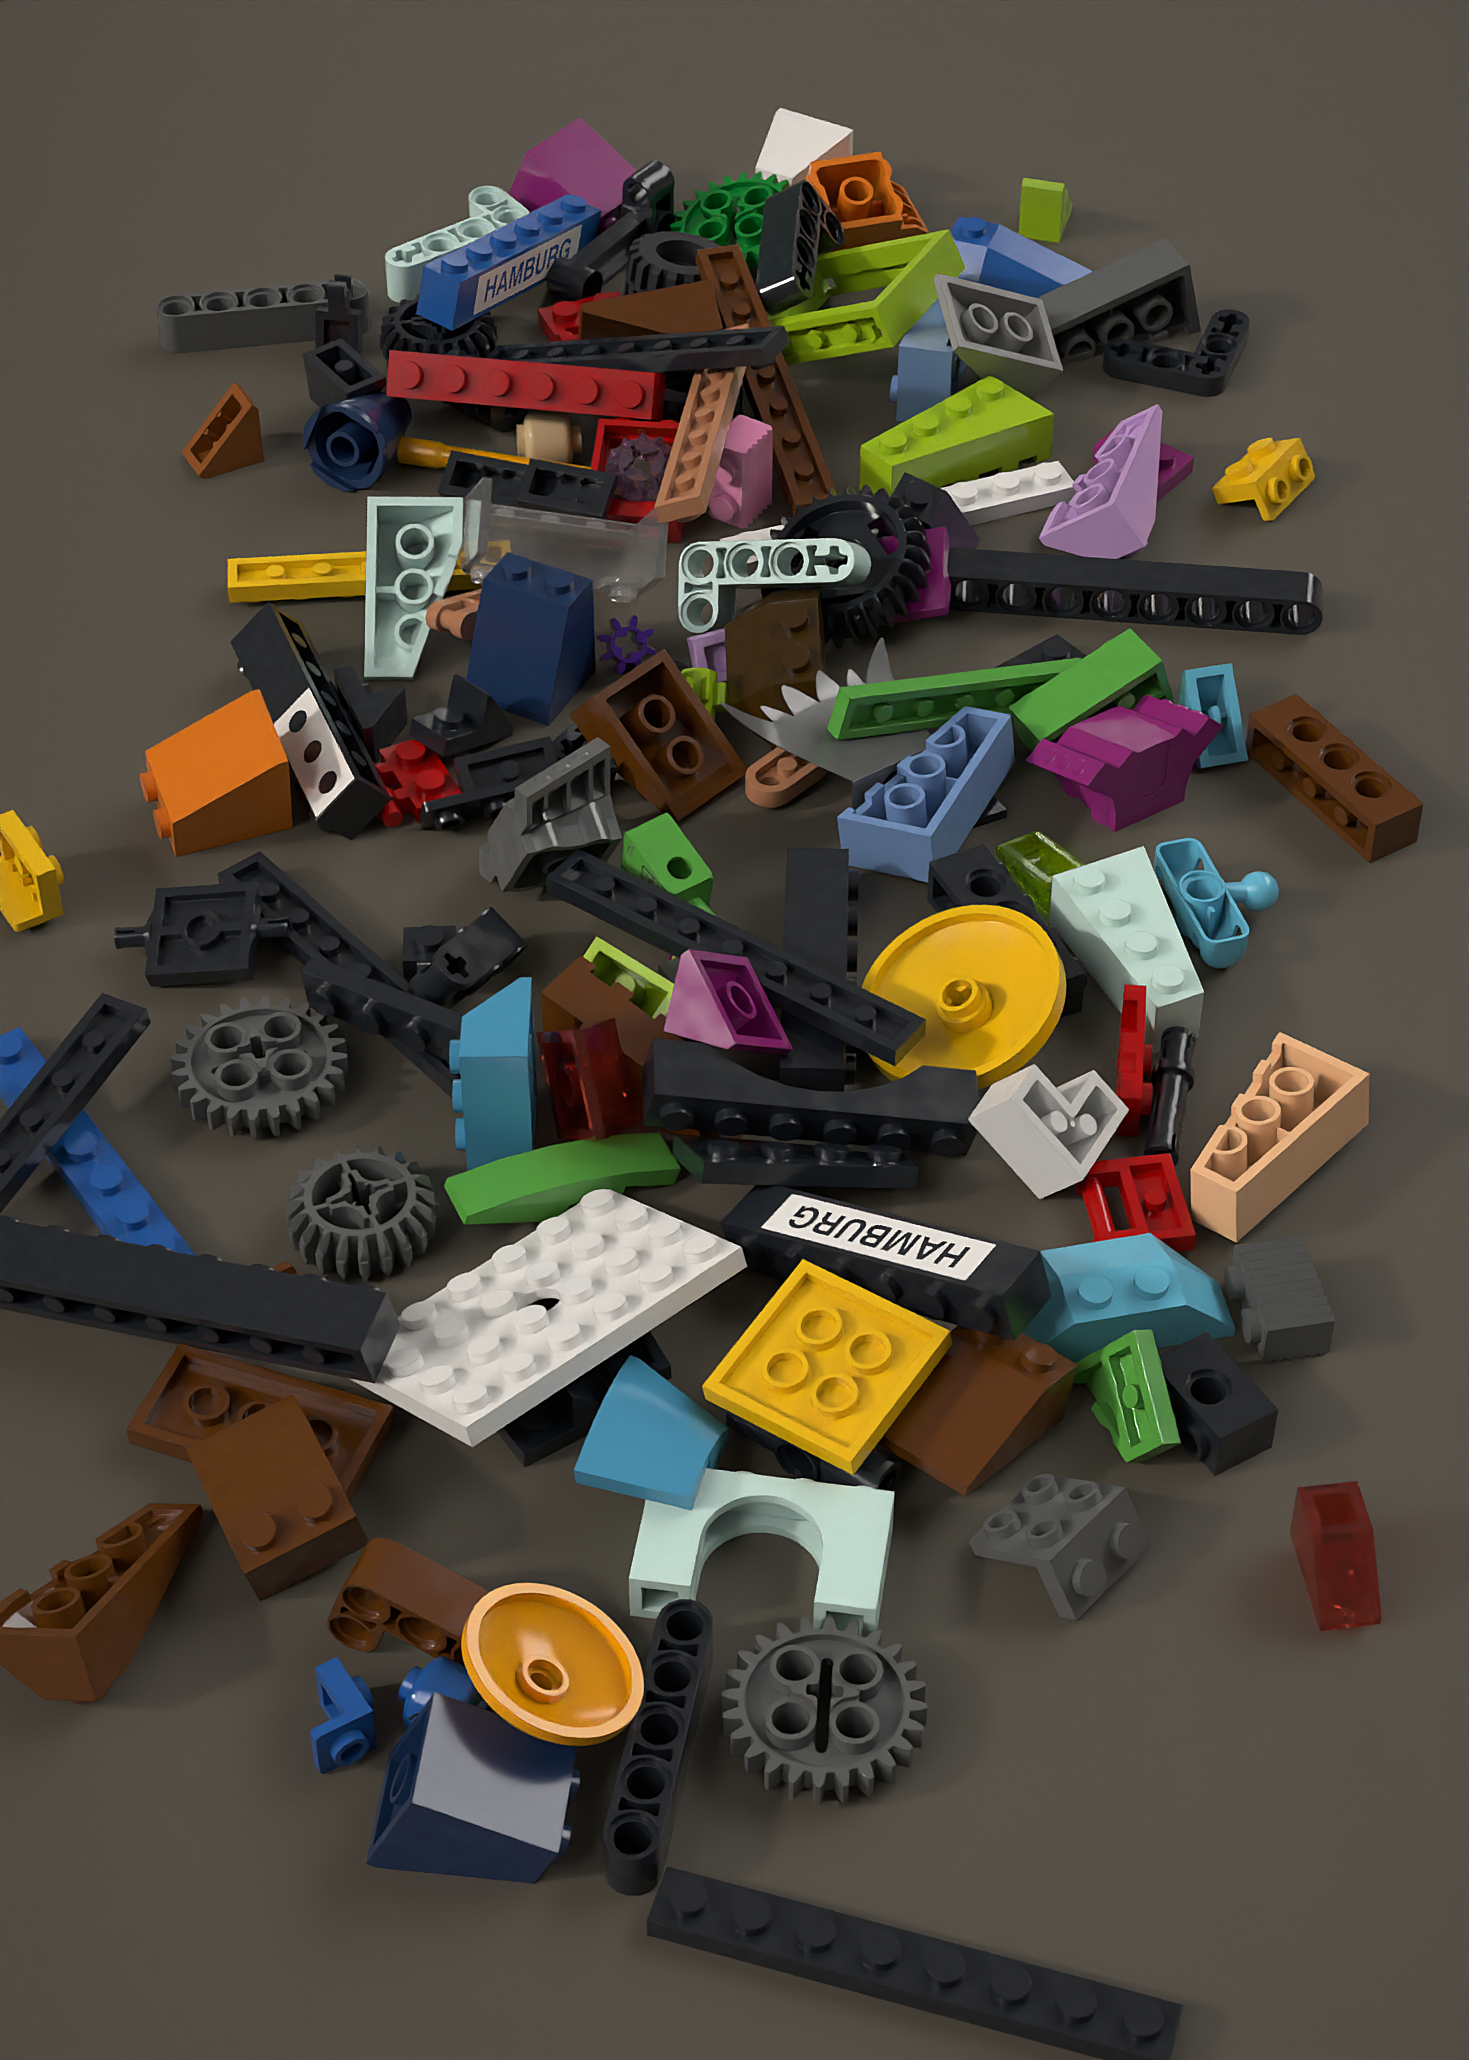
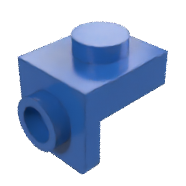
M338 1657L315 1667L319 1705L329 1721L313 1728L310 1732L314 1764L321 1774H325L339 1766L352 1765L363 1758L367 1752L377 1748L372 1695L362 1677L356 1675L351 1678Z

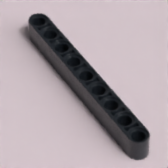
M949 547L947 572L951 582L949 610L1294 635L1314 632L1320 627L1323 620L1322 583L1318 577L1307 572Z

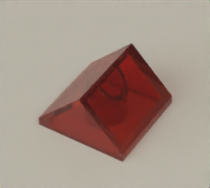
M615 1017L536 1032L558 1139L598 1141L638 1125Z

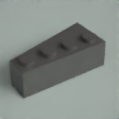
M1167 238L1038 297V299L1043 301L1061 365L1093 358L1095 352L1104 350V346L1114 339H1130L1135 341L1149 339L1152 343L1168 340L1170 333L1182 330L1187 335L1201 332L1190 264Z

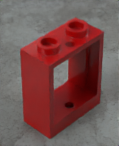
M626 417L599 419L591 470L611 473L614 454L669 457L679 422L674 420H662L660 422L635 421ZM612 499L605 521L585 519L589 538L680 543L683 523L674 520L661 524L654 508L656 501Z

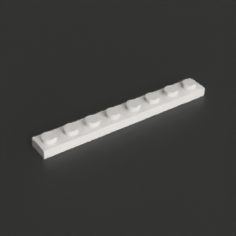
M1059 461L1040 463L1037 466L1012 472H1002L973 481L958 482L941 488L949 493L970 525L1056 506L1058 502L1062 501L1069 503L1077 492L1072 486L1074 481ZM782 524L753 532H743L736 536L720 539V541L772 540L770 530H782L784 526ZM878 529L872 530L875 537H877ZM756 553L751 555L746 563V571L749 576L754 574L758 568Z

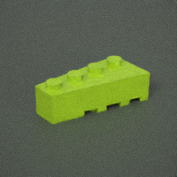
M989 375L861 445L859 491L867 484L872 489L873 494L883 488L891 497L905 472L942 488V486L948 484L954 485L958 482L979 479V474L997 468L1001 473L1018 469V461L1031 457L1036 462L1050 459L1054 413L999 379Z

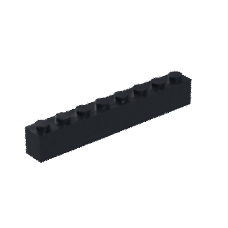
M0 1215V1309L174 1344L181 1343L199 1349L375 1383L401 1326L387 1292H383L369 1284H358L356 1286L328 1281L316 1274L299 1276L278 1272L263 1264H253L251 1266L226 1262L211 1254L194 1256L173 1252L169 1248L158 1244H150L148 1246L122 1242L110 1235L89 1236L71 1232L58 1225L42 1227L21 1223L13 1217Z

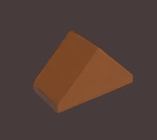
M233 382L181 452L198 476L204 479L264 461L259 409L241 385Z

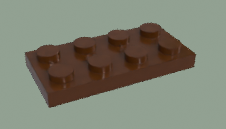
M179 1343L126 1430L129 1444L191 1462L185 1448L294 1393L350 1502L395 1422L394 1408L388 1404Z

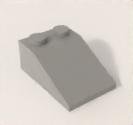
M939 273L933 278L953 351L981 379L992 375L1029 399L1034 400L1063 372L1042 299Z

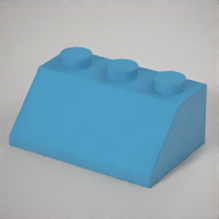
M520 977L462 1016L460 1040H450V1073H460L461 1079H453V1113H463L464 1117L456 1118L455 1144L456 1151H466L467 1171L502 1158L535 1150L538 1091L532 977Z

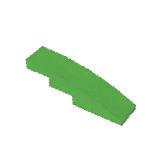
M659 1132L608 1135L555 1144L502 1158L448 1177L444 1188L463 1224L543 1222L563 1214L571 1204L580 1203L583 1196L595 1190L611 1189L623 1194L626 1186L674 1185L681 1168Z

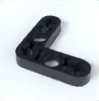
M1227 309L1216 312L1211 317L1194 353L1130 339H1114L1104 346L1102 369L1108 376L1120 380L1202 397L1217 396L1226 389L1247 345L1250 319L1246 314L1237 310Z

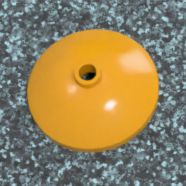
M509 1584L496 1588L481 1598L465 1622L461 1638V1649L464 1664L471 1681L486 1703L501 1718L520 1731L556 1744L569 1746L593 1745L607 1741L621 1733L637 1713L644 1692V1677L639 1658L629 1639L616 1623L603 1611L582 1597L561 1588L545 1584Z

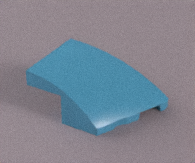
M630 1355L613 1380L592 1423L574 1468L575 1483L692 1510L706 1468L717 1470L729 1435L728 1428L642 1360Z

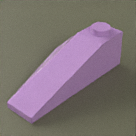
M1158 404L1118 424L1095 454L1099 463L1086 474L1079 475L1072 484L1077 492L1068 504L1065 501L1058 502L1051 511L1039 537L1043 545L1079 556L1118 559L1122 556L1131 558L1139 554L1147 546V539L1156 517L1162 410Z

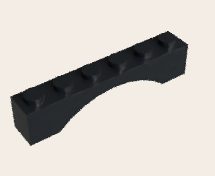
M656 1038L652 1040L642 1068L643 1125L661 1126L672 1131L692 1129L718 1132L726 1136L745 1134L772 1137L779 1141L797 1139L835 1143L844 1146L849 1144L860 1146L885 1144L898 1147L901 1150L933 1152L939 1156H966L978 1133V1130L968 1120L979 1104L976 1070L923 1065L907 1076L879 1087L850 1092L814 1091L787 1086L756 1075L730 1061L709 1044Z

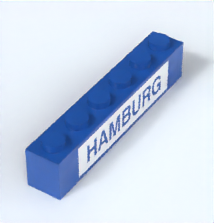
M564 195L424 265L416 314L450 330H454L547 281L551 265L557 258L566 257L570 259L597 238L602 210L587 204L586 200L580 196Z

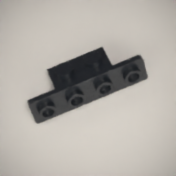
M550 736L454 758L453 768L462 793L424 802L419 819L422 830L436 828L437 831H449L460 827L466 820L483 816L487 820H496L505 803L515 797L516 787L558 762ZM614 758L610 759V786L613 785L618 770Z

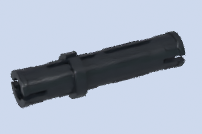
M1181 1026L1169 1027L1163 1031L1161 1036L1159 1061L1153 1066L1151 1074L1154 1097L1151 1105L1148 1136L1143 1156L1170 1153L1174 1167L1178 1164L1180 1156V1140L1183 1131L1187 1093L1193 1088L1195 1081V1072L1191 1063L1196 1037L1194 1033L1188 1035L1189 1029Z

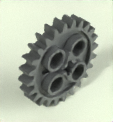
M263 995L258 1006H251L245 997L240 999V1009L232 1010L224 1003L219 1004L221 1016L216 1018L210 1014L202 1013V1028L187 1025L185 1028L187 1039L176 1040L175 1042L177 1054L171 1056L173 1071L171 1073L174 1092L179 1094L180 1106L182 1108L191 1107L192 1119L194 1121L207 1117L209 1129L212 1131L227 1123L229 1135L233 1137L242 1127L250 1128L252 1138L258 1137L262 1127H269L275 1136H279L281 1124L288 1122L297 1130L301 1129V1116L304 1114L316 1120L320 1119V1105L334 1107L336 1104L334 1092H344V1077L349 1075L345 1038H340L338 1024L328 1025L327 1017L319 1013L311 1016L310 1005L307 1002L295 1010L291 1009L290 997H285L278 1006L270 1005L268 995Z
M833 1615L826 1617L822 1629H814L811 1621L807 1616L801 1617L800 1632L792 1633L783 1623H778L776 1641L773 1642L767 1637L758 1634L755 1636V1654L745 1650L738 1652V1669L727 1670L726 1690H723L721 1693L723 1735L730 1736V1753L732 1756L745 1755L744 1772L747 1775L765 1769L764 1788L767 1790L772 1789L783 1780L788 1782V1799L794 1800L804 1787L812 1789V1797L815 1804H821L826 1790L833 1789L842 1803H848L849 1787L857 1785L869 1797L873 1795L875 1776L884 1782L893 1784L895 1782L896 1764L908 1768L912 1765L913 1748L922 1747L924 1726L927 1723L928 1704L925 1703V1682L916 1680L917 1664L915 1661L901 1662L902 1645L900 1643L892 1644L882 1649V1630L876 1629L864 1638L859 1636V1620L853 1619L845 1631L836 1630ZM828 1664L833 1667L828 1749L824 1753H818L815 1748L820 1671L823 1665ZM788 1679H799L800 1681H791ZM850 1683H862L864 1685H854ZM793 1731V1732H797V1734H790V1735H789V1734H785V1733H783V1732ZM856 1735L862 1738L853 1739L846 1736Z

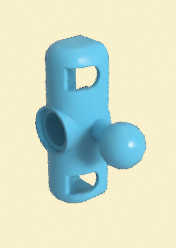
M1193 838L1163 842L1156 847L1155 874L1162 881L1163 889L1176 911L1175 923L1179 932L1191 939L1193 944L1200 949V957L1211 967L1217 969L1227 968L1240 961L1247 949L1249 927L1236 903H1242L1252 911L1261 912L1270 909L1279 896L1276 879L1267 872L1255 871L1247 874L1241 882L1225 883L1200 841ZM1200 860L1203 862L1204 870H1196ZM1238 927H1240L1242 935L1235 936Z

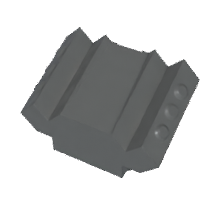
M597 737L515 788V797L505 803L489 829L488 841L479 846V874L489 883L498 879L502 893L509 891L524 892L540 886H546V877L577 849L607 862L622 840L610 795V745Z

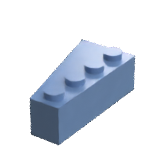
M939 298L904 335L899 345L898 375H893L890 387V402H897V421H906L960 390L967 364L953 351Z
M964 706L925 740L926 749L913 757L908 755L896 766L897 774L885 785L877 782L865 792V802L856 810L848 807L837 817L841 849H849V866L928 882L929 862L957 853L1015 763L1011 715Z

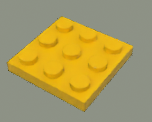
M803 1259L702 1385L706 1400L854 1475L952 1346L950 1330Z

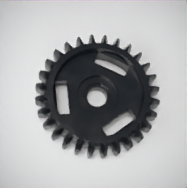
M848 484L841 495H837L832 488L829 489L828 497L819 500L812 494V504L804 509L796 504L797 514L792 519L781 516V522L784 526L782 530H770L772 540L842 539L859 544L866 549L870 556V572L860 584L851 587H821L825 646L832 639L836 647L840 649L846 638H852L854 643L859 646L860 636L866 633H870L873 638L877 639V628L886 624L894 629L892 618L897 614L908 617L909 612L905 605L907 602L919 603L920 597L916 589L928 587L925 574L932 571L929 560L932 553L927 541V534L911 507L904 505L898 495L890 498L883 488L873 494L872 489L866 484L856 494L853 487ZM872 530H882L898 539V550L888 555L872 533ZM801 552L794 555L791 560L790 566L793 575L799 573L803 567L804 559ZM847 556L844 560L825 559L826 566L837 569L841 565H847L848 562ZM761 588L762 599L773 591L800 588Z

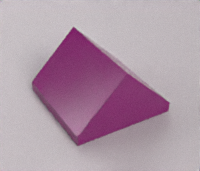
M688 949L681 955L663 1031L729 1050L786 1055L793 1050L748 957Z

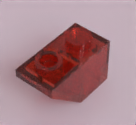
M1358 1481L1297 1487L1290 1536L1319 1630L1326 1631L1380 1624L1382 1614L1374 1531Z

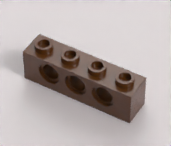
M1294 694L1249 714L1245 744L1247 754L1366 861L1372 863L1417 842L1423 803L1415 794L1402 786L1380 764L1372 760L1349 737L1343 735L1319 711L1313 709L1300 696Z

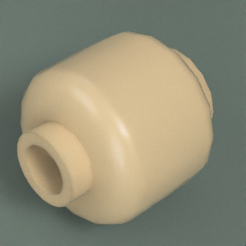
M531 412L525 416L523 424L516 425L518 456L572 464L573 453H582L580 426H571L570 417L566 412Z

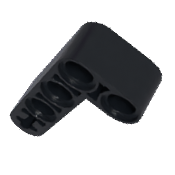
M802 180L765 200L756 289L765 311L771 316H776L813 298L817 256L828 253L845 243L844 231L838 218L814 187L806 180Z

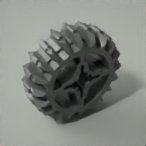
M357 1145L354 1153L343 1155L335 1149L333 1158L330 1161L315 1158L312 1171H299L297 1184L290 1186V1192L287 1197V1210H285L286 1227L289 1230V1238L294 1246V1250L300 1251L305 1265L316 1263L322 1276L337 1270L343 1282L352 1273L360 1274L365 1282H367L370 1274L378 1271L389 1278L394 1265L409 1269L413 1259L412 1255H425V1249L428 1245L427 1241L434 1239V1233L437 1229L438 1200L434 1198V1186L430 1182L429 1175H423L418 1162L406 1163L401 1151L387 1157L381 1146L372 1153H363Z

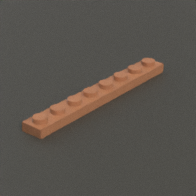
M747 323V324H743V325L736 326V327H732V328L725 329V330H730V329H745V328H750V327H749V325H748V323ZM746 366L733 367L723 372H714L713 369L695 370L654 506L661 524L674 520L681 523L689 522L698 518L702 513H706Z

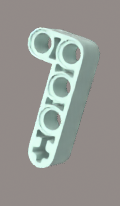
M482 186L472 190L469 193V219L394 247L385 254L388 296L391 300L399 303L402 299L413 300L415 294L420 293L424 265L529 214V211L498 187Z
M837 538L692 543L684 549L679 560V620L688 631L699 634L725 628V625L736 617V589L807 588L818 586L851 587L858 585L866 579L870 572V556L866 549L859 544ZM801 552L804 559L803 567L799 573L793 575L790 566L791 560L794 555ZM756 553L759 561L758 568L754 574L749 576L746 571V563L749 557ZM711 554L714 561L713 570L705 577L702 573V564L705 558ZM846 556L848 557L847 565H841L839 569L826 566L825 559L844 560ZM710 602L713 608V615L711 620L704 625L701 619L702 609Z

